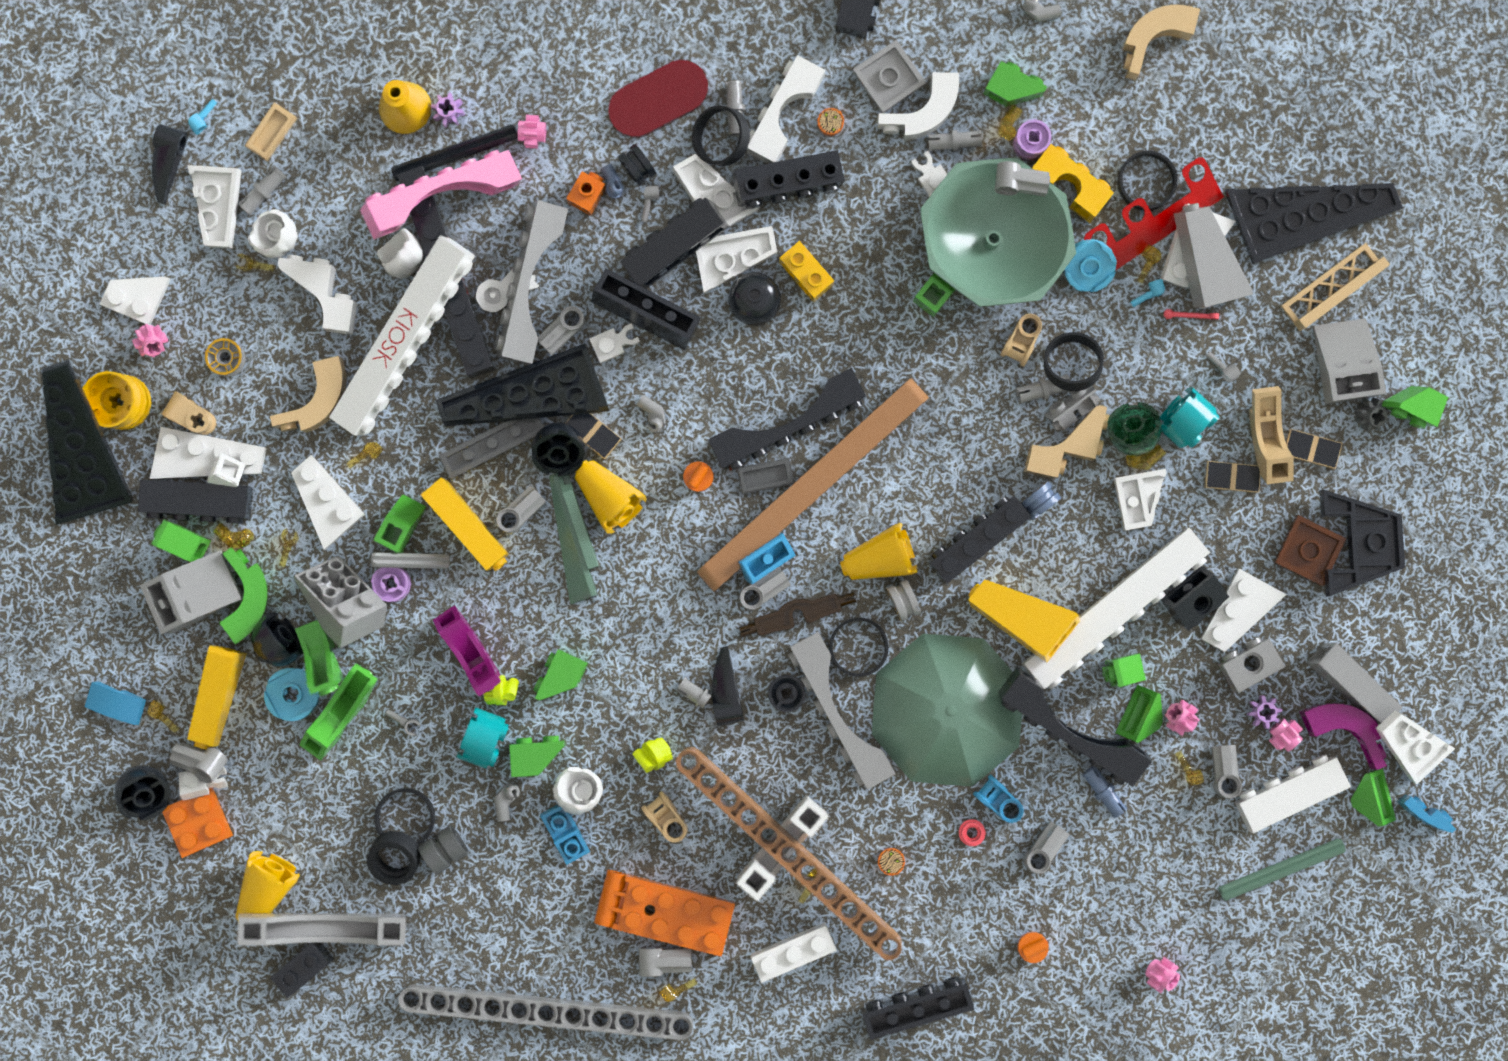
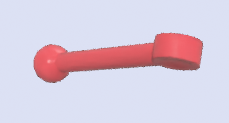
M1166 309L1163 313L1166 319L1173 317L1219 319V313L1173 312L1171 309Z

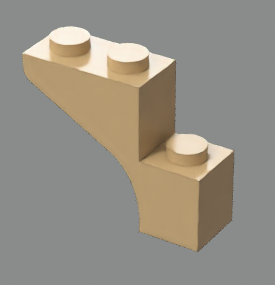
M1100 405L1092 409L1062 443L1049 447L1031 445L1024 472L1057 479L1059 474H1064L1067 459H1063V454L1090 461L1096 459V455L1100 456L1104 441L1100 440L1101 432L1107 429L1110 417L1109 414H1106L1107 407Z

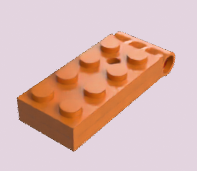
M608 869L594 923L722 957L735 902ZM653 905L655 912L649 914L645 911V907Z

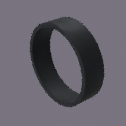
M721 105L709 107L698 116L692 130L693 148L698 157L706 163L717 166L732 165L741 159L749 145L750 129L748 122L735 109ZM721 111H729L738 122L739 140L731 155L721 161H713L703 148V131L713 115Z
M1141 151L1129 157L1123 164L1118 174L1117 185L1121 197L1129 205L1134 200L1128 196L1123 186L1122 177L1126 165L1130 161L1143 156L1154 157L1162 161L1171 173L1172 189L1167 199L1163 202L1148 205L1151 211L1162 207L1171 199L1177 188L1178 176L1175 166L1165 155L1156 151ZM1139 205L1133 207L1135 209L1144 211L1143 207Z
M1078 332L1061 334L1055 337L1046 348L1044 356L1045 374L1052 384L1063 390L1081 391L1095 384L1101 376L1104 362L1103 351L1100 345L1086 334ZM1067 342H1076L1089 347L1096 354L1099 360V368L1092 376L1084 380H1066L1052 371L1048 364V356L1059 345Z
M852 618L841 623L834 630L829 643L831 658L837 668L848 675L857 677L873 674L880 669L887 658L889 650L888 639L883 629L874 621L866 618ZM852 621H865L874 625L884 639L885 652L881 662L873 670L866 673L857 674L845 670L838 664L833 654V641L836 633L842 626Z
M411 788L397 789L385 795L378 803L374 815V823L378 834L384 833L379 820L380 810L384 802L395 793L410 792L422 798L429 808V829L417 843L420 844L427 839L435 824V810L428 797L422 792Z

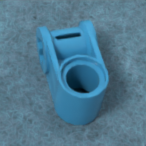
M991 774L988 776V781L978 792L974 791L973 793L982 804L1008 823L1017 822L1023 816L1022 804ZM993 787H994V790L986 797V795H987V794L993 789ZM1008 803H1014L1018 809L1017 814L1012 818H1007L1003 812L1004 806Z

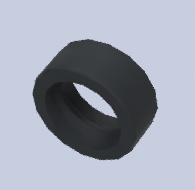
M398 831L385 832L375 838L367 855V866L370 873L377 880L390 885L404 884L412 879L421 861L418 843L411 836ZM384 848H396L407 856L409 865L404 868L388 866L381 860L379 851Z

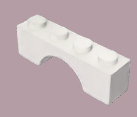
M798 55L794 62L789 60L782 74L786 77L781 85L778 83L775 85L770 95V98L773 100L769 108L764 106L757 119L760 122L757 130L750 131L747 153L767 164L778 162L787 146L788 139L782 133L778 122L781 111L794 100L802 98L812 99L825 76L823 68Z

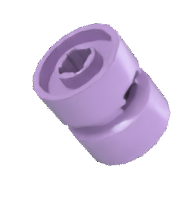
M1028 120L1023 123L1013 140V149L1016 155L1026 161L1039 159L1050 145V129L1040 120Z

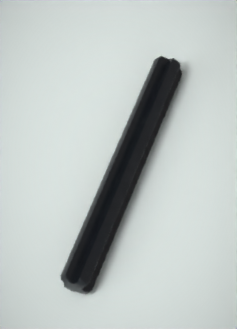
M508 125L393 166L391 172L394 179L399 181L397 174L423 166L425 171H429L516 140L518 134L514 125Z

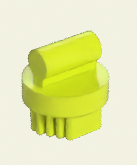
M499 675L502 682L491 691L483 694L484 701L488 705L496 704L500 706L506 705L507 701L515 700L519 685L518 679L510 678L507 681L504 675Z
M663 738L648 740L642 744V748L635 750L632 754L646 773L653 769L658 770L664 767L665 763L672 760L673 757L669 745Z

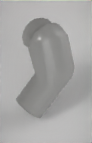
M1024 0L1023 9L1025 13L1038 22L1061 17L1059 4L1044 7L1038 0Z
M643 395L638 401L637 406L648 413V429L653 433L660 432L666 424L664 409Z
M512 783L506 784L495 795L494 804L497 822L511 820L509 805L520 794V789L517 785Z

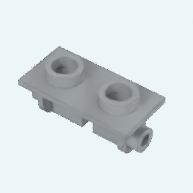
M1089 387L1081 391H1071L1069 397L1063 401H1057L1049 407V411L1044 416L1053 422L1051 425L1056 432L1066 430L1078 420L1073 413L1077 410L1080 416L1083 417L1098 406L1097 403L1100 399L1095 393L1096 389Z

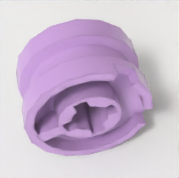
M381 567L372 576V589L383 601H400L410 591L411 579L403 568ZM393 578L397 586L388 588L387 581Z

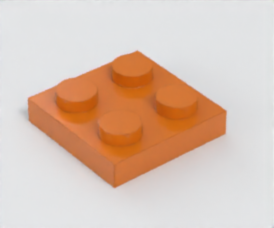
M213 787L209 788L208 795L177 801L168 805L162 812L181 858L233 836Z

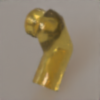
M1012 104L1002 117L998 127V135L1001 138L1004 137L1007 141L1012 140L1016 135V129L1012 126L1023 113L1016 105Z
M1157 444L1148 453L1130 451L1126 456V462L1133 469L1149 470L1166 455V452Z
M220 523L213 530V533L229 548H245L254 540V534L250 529H243L242 532H231L223 523Z

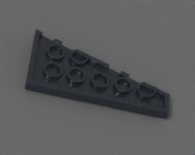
M1394 183L1325 187L1294 186L1264 189L1234 188L1224 190L1252 265L1403 208Z
M585 343L435 400L445 427L610 412Z
M65 360L42 367L41 377L46 409L50 472L53 483V503L55 504V524H62L132 503L133 496L70 361Z

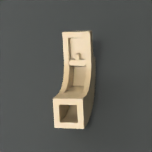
M1167 5L1156 8L1139 19L1128 34L1122 50L1131 52V54L1127 53L1123 64V69L1127 70L1125 78L1137 79L1141 71L1147 45L1152 40L1162 36H1172L1189 41L1194 35L1200 9L1186 5Z
M335 356L312 362L317 381L313 398L300 409L270 416L272 427L276 429L281 428V432L297 429L296 424H299L300 430L307 433L321 427L330 420L329 416L346 390V371L341 357Z
M1279 386L1252 389V409L1249 410L1254 453L1260 473L1266 484L1293 481V455L1286 445L1282 428L1281 389Z

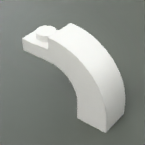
M932 72L928 103L919 111L910 114L879 113L877 129L883 130L885 134H897L899 130H903V140L918 139L938 129L946 121L955 104L959 89V73Z

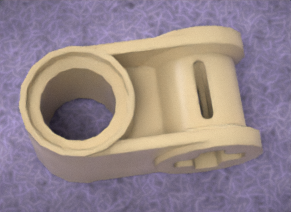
M1030 313L1019 319L1012 334L1009 335L1000 356H1008L1020 362L1022 367L1026 365L1042 329V321L1037 315ZM1031 320L1034 322L1035 332L1031 334L1026 333L1022 329L1023 321Z
M177 391L173 393L161 413L169 420L202 435L212 433L216 427V419L212 413L198 406L196 402L187 399L186 396ZM199 417L205 422L203 426H200L197 422Z
M663 791L659 792V797L649 805L641 807L647 818L668 841L679 842L686 837L688 826ZM662 804L664 805L661 809L654 813V810H656ZM672 822H677L682 826L683 832L680 837H672L669 834L668 827Z

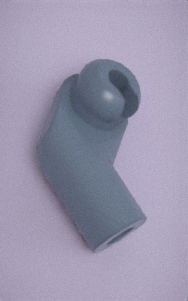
M608 164L602 167L600 171L606 180V194L610 198L616 199L622 195L624 185L612 164Z

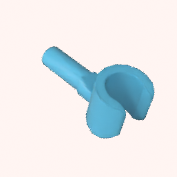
M211 99L199 114H194L189 118L190 128L196 135L207 128L203 119L217 104L215 100Z
M1159 279L1148 283L1150 291L1131 301L1133 307L1147 299L1162 295L1165 291L1163 280Z

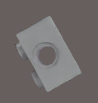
M1256 637L1245 644L1247 648L1238 653L1237 650H1233L1222 656L1224 661L1218 664L1234 693L1242 692L1285 667L1269 638L1261 640L1260 637ZM1248 656H1252L1255 660V667L1251 671H1248L1244 666V661Z

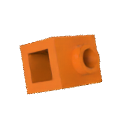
M581 171L566 198L568 204L591 216L605 192L606 185L603 183L604 179L594 172L590 171L589 174Z

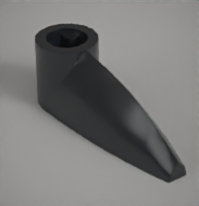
M162 124L157 126L153 135L152 179L157 201L165 205L187 144L188 135L184 131Z
M728 646L721 648L713 672L712 699L717 726L744 721Z

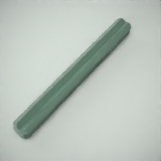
M1341 839L1327 842L1220 886L1218 888L1220 896L1224 901L1235 898L1345 853V845Z

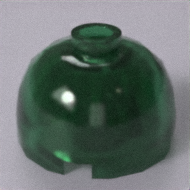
M1137 402L1138 405L1131 406L1128 403L1123 404L1115 409L1108 418L1107 430L1111 443L1119 452L1128 456H1141L1149 453L1155 448L1161 438L1162 426L1159 414L1151 405L1144 402Z

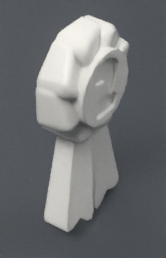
M511 270L502 281L488 279L478 286L476 301L483 310L497 312L507 305L508 298H506V292L509 284L513 283L515 273ZM535 275L531 276L529 290L539 287V284L535 282Z

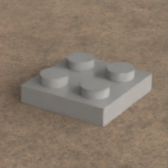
M897 40L862 62L852 71L881 113H886L926 85V81Z

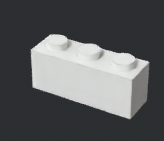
M824 922L751 953V959L761 983L837 950Z

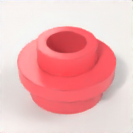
M969 819L960 825L958 834L960 840L965 845L977 846L983 842L986 831L981 822ZM969 828L977 830L975 837H968L967 830Z

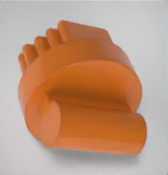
M697 461L686 467L683 479L690 490L703 492L712 485L714 475L709 465Z
M1031 931L1020 937L1017 949L1019 955L1025 961L1038 963L1047 956L1049 946L1043 935Z

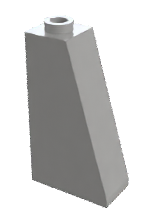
M1198 203L1183 206V212L1175 213L1174 218L1193 307L1206 308L1253 295L1252 288L1210 207H1199Z
M1323 643L1306 662L1308 666L1356 708L1371 716L1378 725L1395 710L1399 712L1403 708L1337 643Z

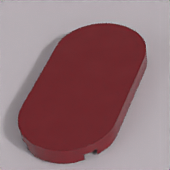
M672 61L616 91L609 103L610 121L613 127L623 135L633 138L647 136L698 109L707 96V77L704 71L691 61Z

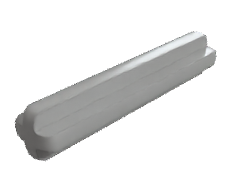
M372 553L371 566L447 569L450 566V556L448 554Z

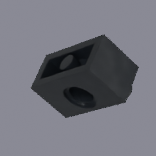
M1201 566L1165 595L1161 601L1175 621L1189 631L1200 624L1213 610L1218 609L1229 598V595L1217 577Z
M311 942L272 975L270 979L285 997L289 998L331 963L334 958L321 942Z

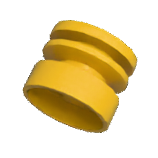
M111 371L100 372L89 378L82 388L101 427L119 430L134 429L142 424L150 413L152 403L150 392L146 385L134 376ZM118 398L124 401L122 406L117 402Z

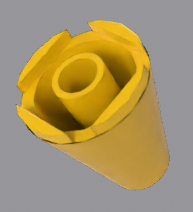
M393 80L388 82L383 88L379 101V114L383 123L390 130L399 134H411L427 124L431 116L432 104L427 92L421 86L412 82Z
M594 460L589 462L583 461L582 466L575 471L577 484L607 534L614 533L615 531L612 528L617 525L621 529L625 527L642 510L641 501L646 502L647 500L641 491Z
M894 524L844 554V560L840 561L844 576H849L851 580L908 576L917 573V565L912 566L910 561L911 558H915L908 534L906 530L901 531L903 524Z
M263 851L252 852L246 862L235 915L237 921L239 913H272L296 884L300 876L299 873L295 874L297 868L275 854L271 853L268 858L261 856Z

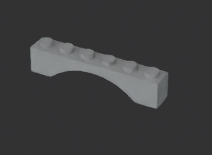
M540 200L532 202L531 206L528 205L526 208L524 221H527L525 231L521 232L518 246L521 247L520 255L514 260L512 272L515 273L513 283L509 284L506 292V298L509 299L507 309H503L500 318V324L503 325L501 335H497L494 344V350H497V358L525 365L533 363L538 336L532 325L529 313L528 293L530 279L542 253L553 241L563 234L568 208Z
M819 632L790 647L792 652L788 656L795 668L801 667L805 675L801 677V680L807 691H814L817 700L813 702L820 715L826 713L830 721L826 726L833 739L839 737L843 745L839 750L846 763L852 761L856 769L852 774L859 787L865 785L868 790L896 775L883 750L857 737L838 714L829 686L831 654Z
M239 913L237 946H266L307 942L405 945L406 917L404 914Z

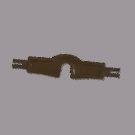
M854 592L842 596L831 594L812 601L808 599L791 600L785 603L779 611L754 618V623L739 626L740 631L750 629L749 631L742 632L741 637L743 638L757 632L759 636L776 631L792 629L795 626L792 614L797 609L802 611L807 623L840 612L842 606L857 603L856 598L845 601L847 598L854 597Z

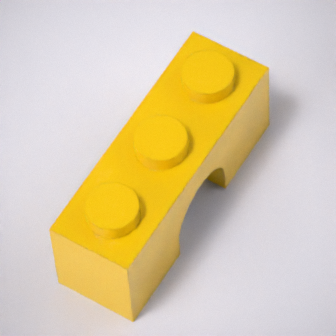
M1050 144L1032 169L1049 172L1050 183L1052 184L1060 180L1071 182L1076 188V198L1069 208L1088 223H1091L1114 192L1110 190L1111 188L1107 182L1093 177L1085 165L1079 162L1075 163L1070 159L1068 153L1063 148Z

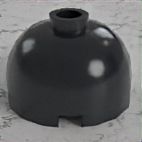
M750 272L740 276L733 283L729 291L728 303L732 314L739 321L747 325L759 326L768 323L776 316L780 308L781 294L778 285L771 277L763 273Z
M554 422L545 425L536 433L532 442V461L542 473L549 475V472L558 473V477L567 476L577 471L583 464L585 444L580 433L571 425Z
M269 612L253 628L251 642L254 655L259 661L272 666L289 665L303 654L295 631L296 628L287 618L281 621L279 618H276L278 613Z
M138 765L127 769L121 774L115 784L114 798L119 812L129 819L134 817L140 818L141 821L157 817L168 806L169 796L171 798V790L165 776L158 769L147 765Z

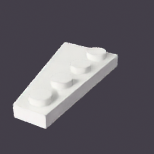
M161 427L150 479L208 477L212 465L220 453L244 463L245 467L242 475L261 474L267 448Z

